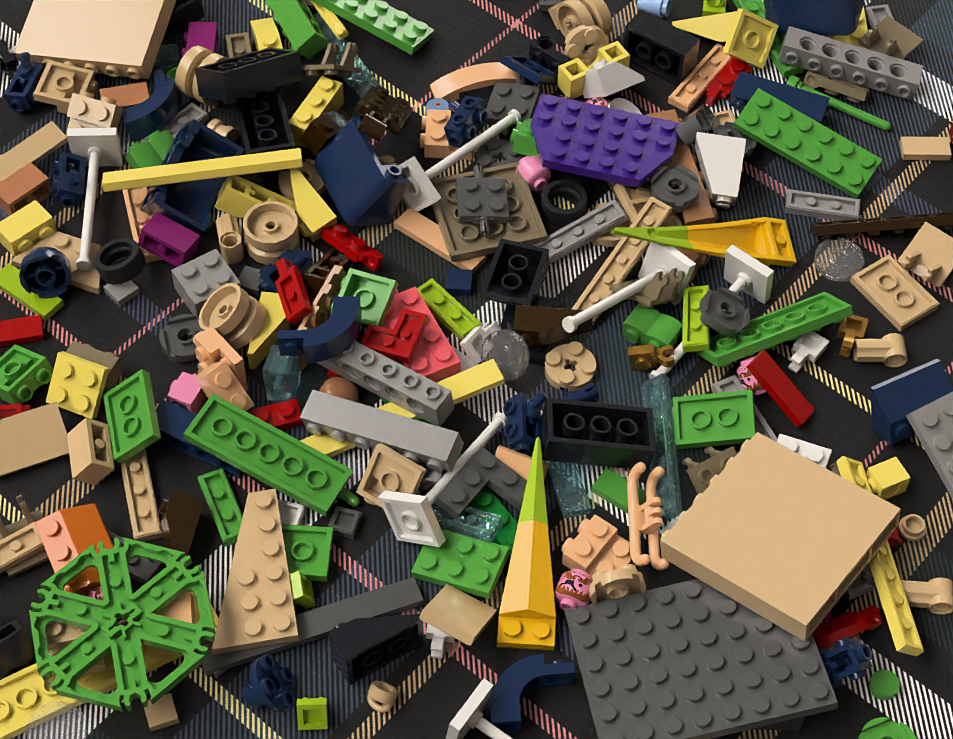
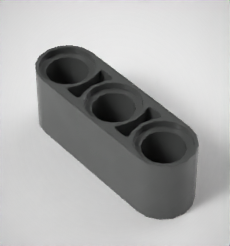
M703 104L685 117L681 124L677 126L676 131L685 144L690 145L696 140L697 132L706 133L716 122V118L710 108Z

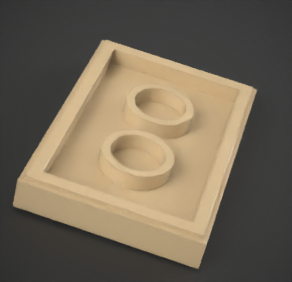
M889 254L854 274L850 279V282L900 332L937 310L940 304Z
M57 402L0 420V477L69 455L67 432Z
M446 584L422 610L419 618L471 646L493 619L497 610Z

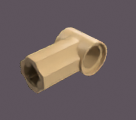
M230 213L221 214L215 220L221 255L227 264H237L244 258L237 217L232 216Z
M891 333L885 335L882 339H855L853 343L854 360L856 362H884L886 366L892 368L903 366L907 362L904 337L901 334Z
M934 578L929 580V582L901 580L909 607L929 608L930 612L938 615L953 612V582L950 579Z

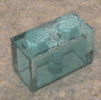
M272 344L262 369L267 400L283 402L294 399L301 382L298 355L280 356L278 345Z

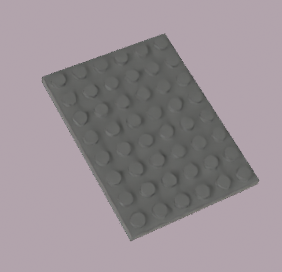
M699 579L655 588L643 593L638 592L618 599H608L596 604L591 603L586 606H578L576 610L572 608L564 610L598 739H711L838 709V702L813 634L804 642Z

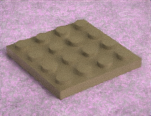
M519 162L485 168L483 170L485 178H505L509 210L508 223L490 224L491 234L488 237H485V234L484 237L480 236L479 224L459 222L455 188L456 177L473 178L474 171L430 180L441 196V199L431 205L451 262L495 253L501 238L528 245H535L547 240L548 235L527 181L517 169L520 164Z

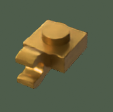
M851 315L840 322L836 337L844 340L839 356L849 359L854 340L863 339L869 319Z
M654 344L628 347V357L632 371L657 368V363L667 368L675 366L674 357H666L674 355L673 346L667 345L656 349Z

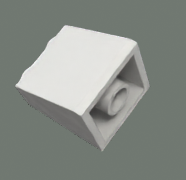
M697 132L694 148L706 189L710 193V202L716 203L715 206L719 208H730V205L735 206L739 191L746 139Z

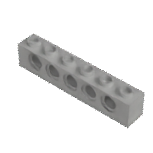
M791 26L788 27L778 61L911 101L920 85L923 65Z
M356 341L339 355L325 361L316 362L435 426L440 427L454 410L451 390Z

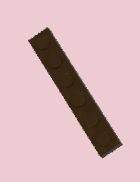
M953 212L810 223V233L818 236V239H832L833 234H842V237H856L859 232H866V235H880L881 231L890 230V233L897 234L905 233V229L914 228V231L918 232L925 222L932 226H938L940 230L953 229Z

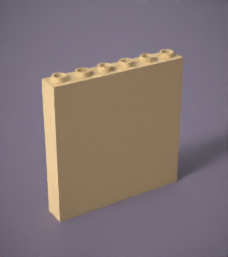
M34 0L14 54L20 63V54L29 52L31 62L43 63L44 67H46L49 60L93 70L95 75L105 74L111 77L124 76L132 79H149L176 0Z
M756 432L750 440L747 439L743 443L740 452L727 461L724 470L711 479L709 487L695 497L693 505L679 515L676 524L671 530L667 529L660 539L661 557L805 642L898 527L901 508Z

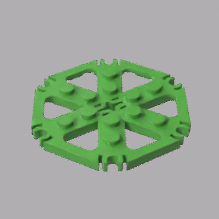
M122 537L124 541L123 548H121L118 538H114L115 545L112 549H105L103 541H99V553H96L95 544L88 547L41 584L42 589H38L37 594L39 598L45 599V601L40 604L32 602L31 607L33 611L29 610L37 671L44 681L48 680L51 676H56V679L50 683L51 689L56 691L57 695L123 712L121 708L122 700H124L128 711H132L131 702L135 698L141 699L143 707L148 706L146 696L148 694L151 695L152 705L206 661L205 656H209V648L202 646L201 643L204 641L214 642V634H216L204 572H201L200 566L197 565L193 569L188 570L186 568L192 564V560L189 555H185V552ZM141 557L164 563L167 566L133 593L128 567L129 561L132 558ZM95 567L99 571L103 600L64 591V588L84 570ZM185 592H193L197 597L200 612V621L197 624L157 615ZM119 618L127 619L128 625L125 627L122 624L118 625L117 620ZM60 622L87 629L86 632L53 657L49 654L46 628L50 623ZM142 644L183 655L184 661L162 681L153 683L148 680ZM112 651L117 689L111 694H104L80 687L78 685L79 678Z

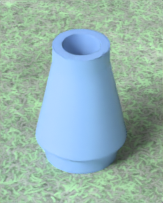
M637 0V10H643L660 18L668 17L671 11V0Z

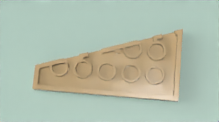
M276 489L248 493L217 624L215 641L212 646L213 655L299 640Z

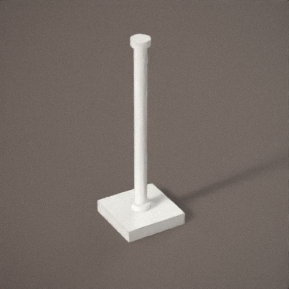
M512 109L508 112V116L425 172L415 156L398 165L409 181L402 196L408 208L410 207L418 212L441 199V196L430 180L510 125L517 124L518 121H521L520 113Z
M117 128L67 129V139L71 154L85 157V167H89L80 256L76 260V267L81 270H88L92 265L90 249L99 166H123L124 163Z
M650 242L638 274L640 278L638 281L573 317H565L562 320V326L569 333L575 331L578 325L643 290L657 272H663V281L664 274H669L673 268H677V277L678 272L681 270L685 274L684 280L679 283L676 293L680 294L679 299L670 301L676 305L683 298V288H687L696 263L672 246Z
M731 245L726 250L724 279L733 284L729 290L736 294L742 290L765 304L771 296L774 270L734 245ZM682 342L674 350V355H669V357H674L675 364L685 354ZM661 365L656 371L653 370L649 374V378L655 384L661 385L664 382V377L673 367L667 368Z
M497 412L492 417V422L456 461L453 471H447L425 496L384 491L378 497L398 541L440 547L446 539L431 505L474 455L487 444L500 428H504L507 425V417L503 413Z
M486 679L481 681L450 722L446 739H463L470 728L474 729L475 727L492 739H513L483 718L484 714L482 712L487 707L493 684Z

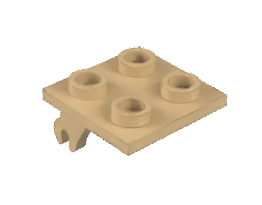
M925 222L897 260V263L902 268L908 269L921 277L923 281L929 282L940 289L953 271V238Z

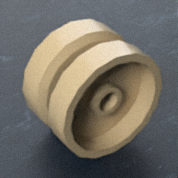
M565 0L559 3L556 8L557 22L565 38L574 28L580 25H596L606 35H609L612 30L611 14L604 0Z
M199 45L192 47L185 53L178 65L175 77L177 90L179 93L195 98L203 104L209 106L217 104L219 101H209V98L199 96L195 68L229 58L213 53V51Z
M265 201L254 205L243 218V231L246 249L249 256L256 262L265 265L269 263L275 265L279 261L278 257L286 250L290 249L293 252L300 247L298 218L295 211L287 204L278 201Z
M227 283L214 291L206 300L200 311L198 322L200 328L204 331L212 326L234 350H237L249 343L258 333L264 322L265 309L259 301L248 295L240 286L235 283Z

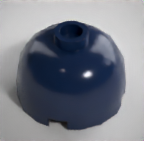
M48 246L38 247L28 252L23 258L19 270L20 283L26 292L39 294V298H55L63 294L71 282L70 262L65 254L56 248Z

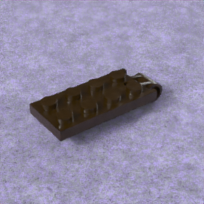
M378 85L376 87L371 86L354 110L355 113L364 117L358 127V131L380 142L386 130L398 135L413 108L409 106L410 103L401 97L396 99L390 96L387 89Z

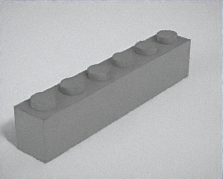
M312 390L300 416V419L306 426V430L312 434L320 435L324 433L338 442L350 441L357 447L365 450L369 448L375 449L377 444L382 443L411 461L426 464L430 469L437 472H442V470L452 472L464 445L459 432L316 390Z

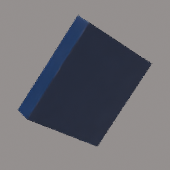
M505 55L500 62L536 84L557 85L558 75L526 56Z

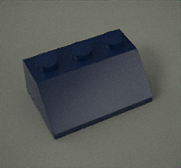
M932 360L870 387L872 430L888 444L893 445L916 434L906 415L953 392V386L940 360Z

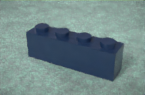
M739 71L730 94V106L736 110L742 111L759 88L818 123L823 124L829 107V97Z
M165 400L161 401L156 408L161 435L157 442L216 469L223 468L225 473L238 479L242 478L245 472L183 439L184 432L198 413H191L177 403L171 404Z

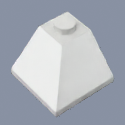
M607 59L593 63L594 68L586 71L583 96L584 99L606 97L645 81L643 75L617 61L607 62Z

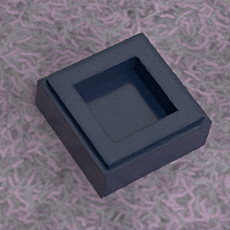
M447 269L446 291L449 294L471 295L473 270Z

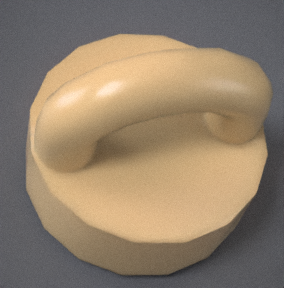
M373 681L368 690L367 701L374 710L381 713L388 712L397 699L398 691L394 686L386 682Z

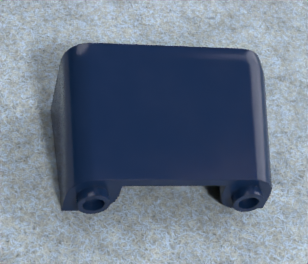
M764 0L765 19L779 25L776 34L785 35L789 26L818 35L845 36L852 34L857 29L864 6V0Z
M358 114L317 154L314 166L346 223L352 226L391 224L409 181L398 166L381 165L365 134L358 131V127L364 118Z
M193 119L179 130L161 165L240 156L244 148ZM226 177L150 186L141 204L140 211L150 216L159 212L197 234L207 233L214 222L211 219L212 213L210 210Z

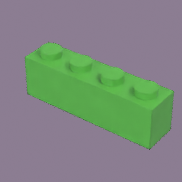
M305 0L265 1L267 7L275 14L273 16L274 20L283 28L282 34L292 44L290 46L291 50L299 51L300 56L302 55L310 60L329 42Z

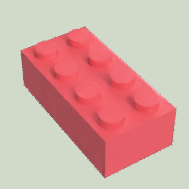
M416 286L395 294L382 327L394 329L403 308L427 314L429 321L410 363L392 358L391 360L436 383L460 373L461 361Z

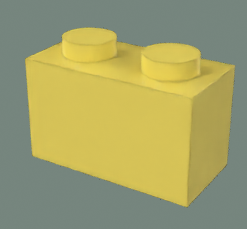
M35 200L0 222V243L16 257L56 231L53 217Z

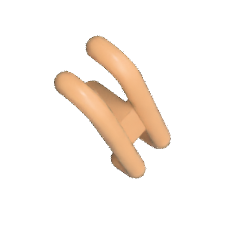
M639 462L631 469L627 480L631 559L639 567L651 563L654 569L662 571L670 566V562L660 558L659 528L663 526V519L659 517L663 514L662 508L659 507L662 505V498L657 497L656 489L657 483L665 471L660 466L652 470L646 482V502L639 505L638 481L640 475L646 470V465ZM640 533L648 534L649 555H642Z

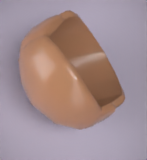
M331 377L323 383L319 390L320 392L357 403L359 401L357 386L352 381L343 377Z

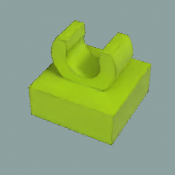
M703 0L702 17L726 13V0Z
M300 571L289 574L294 606L299 604L305 610L316 606L311 580Z
M304 697L303 699H297L298 730L328 729L327 698Z

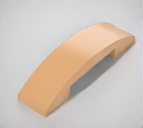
M500 62L477 64L441 77L430 84V89L434 98H441L449 102L458 100L460 92L495 85L496 82L516 83L518 73Z

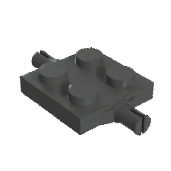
M518 74L516 83L496 82L486 108L488 117L485 124H496L508 116V112L512 109L520 113V122L533 118L542 93L541 87L525 85L527 78ZM517 124L510 125L498 133L497 137L506 140L509 129L516 128Z
M478 165L473 168V178L456 177L455 188L459 222L479 224L480 236L484 237L485 234V237H488L491 234L490 224L508 223L509 210L505 178H485L484 167L480 165L478 168Z

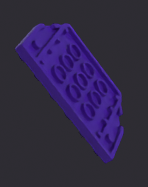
M541 93L530 123V129L536 143L537 153L540 155L542 167L639 188L646 182V179L654 175L657 169L672 161L679 136L676 128L681 123Z

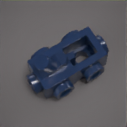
M29 52L20 54L21 64L4 93L9 107L16 112H22L24 109L31 110L34 104H39L40 102L34 100L33 94L45 67L43 63L31 62Z
M466 95L461 104L455 100L449 103V108L454 111L444 127L449 145L461 148L475 138L477 131L483 129L488 117L486 110L488 105L484 99Z
M62 152L59 160H54L51 174L56 175V179H53L51 182L50 193L54 194V201L60 202L63 207L79 206L81 201H85L87 187L84 186V183L88 177V168H85V157Z
M300 247L293 252L288 249L278 257L279 260L283 257L290 262L292 261L298 267L302 279L303 274L314 265L311 252L309 250L302 251ZM269 263L259 271L261 276L257 280L259 283L257 287L260 293H278L277 287L272 280H278L280 277L276 264L273 266Z
M542 390L533 398L520 392L507 400L503 407V412L507 415L504 435L508 437V446L525 455H529L534 451L535 441L538 436L541 440L540 406L548 398V395Z
M847 637L835 642L836 648L829 651L827 647L819 649L833 689L843 686L842 679L849 677L851 682L866 676L865 669L872 667L870 662L872 659L871 649L868 645L862 644L861 639L852 641L851 637Z

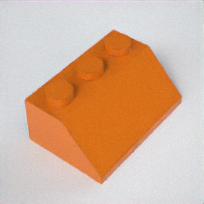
M94 503L60 509L35 522L55 573L92 544H95L96 553L100 552L98 548L99 541H103L105 549H112L114 547L99 510ZM95 567L87 568L65 586L64 591L89 596L90 589L101 586L98 569Z

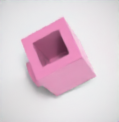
M182 372L178 380H174L170 386L167 395L168 401L171 404L177 403L191 413H198L207 396L195 380L196 374L191 375Z

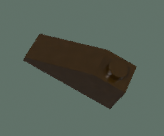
M344 109L325 112L311 121L299 139L317 156L352 118Z
M334 247L303 274V282L311 305L334 265L342 266L347 274L353 263L350 258Z
M516 305L513 345L540 347L592 331L593 318L578 325L575 331L569 333L564 330L562 320L567 316L573 317L584 310Z
M174 489L169 499L163 498L158 513L163 514L160 527L165 548L185 552V555L188 556L205 500Z

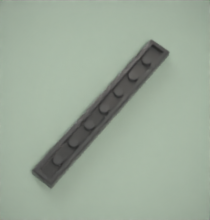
M411 577L295 615L298 641L215 655L212 654L213 642L202 645L208 647L210 652L209 656H205L206 661L202 663L205 675L208 676L219 670L224 671L254 661L265 654L272 655L327 637L329 632L342 622L347 623L357 618L391 616L424 605V600L415 578Z

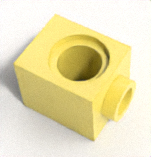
M897 457L869 467L866 473L872 493L884 500L905 492L911 478Z

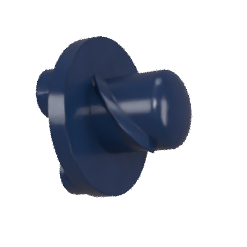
M268 654L256 659L251 665L252 680L249 682L245 680V685L242 689L246 703L254 709L260 707L265 709L268 706L276 712H284L296 704L292 685L294 682L292 671L288 667L283 668Z

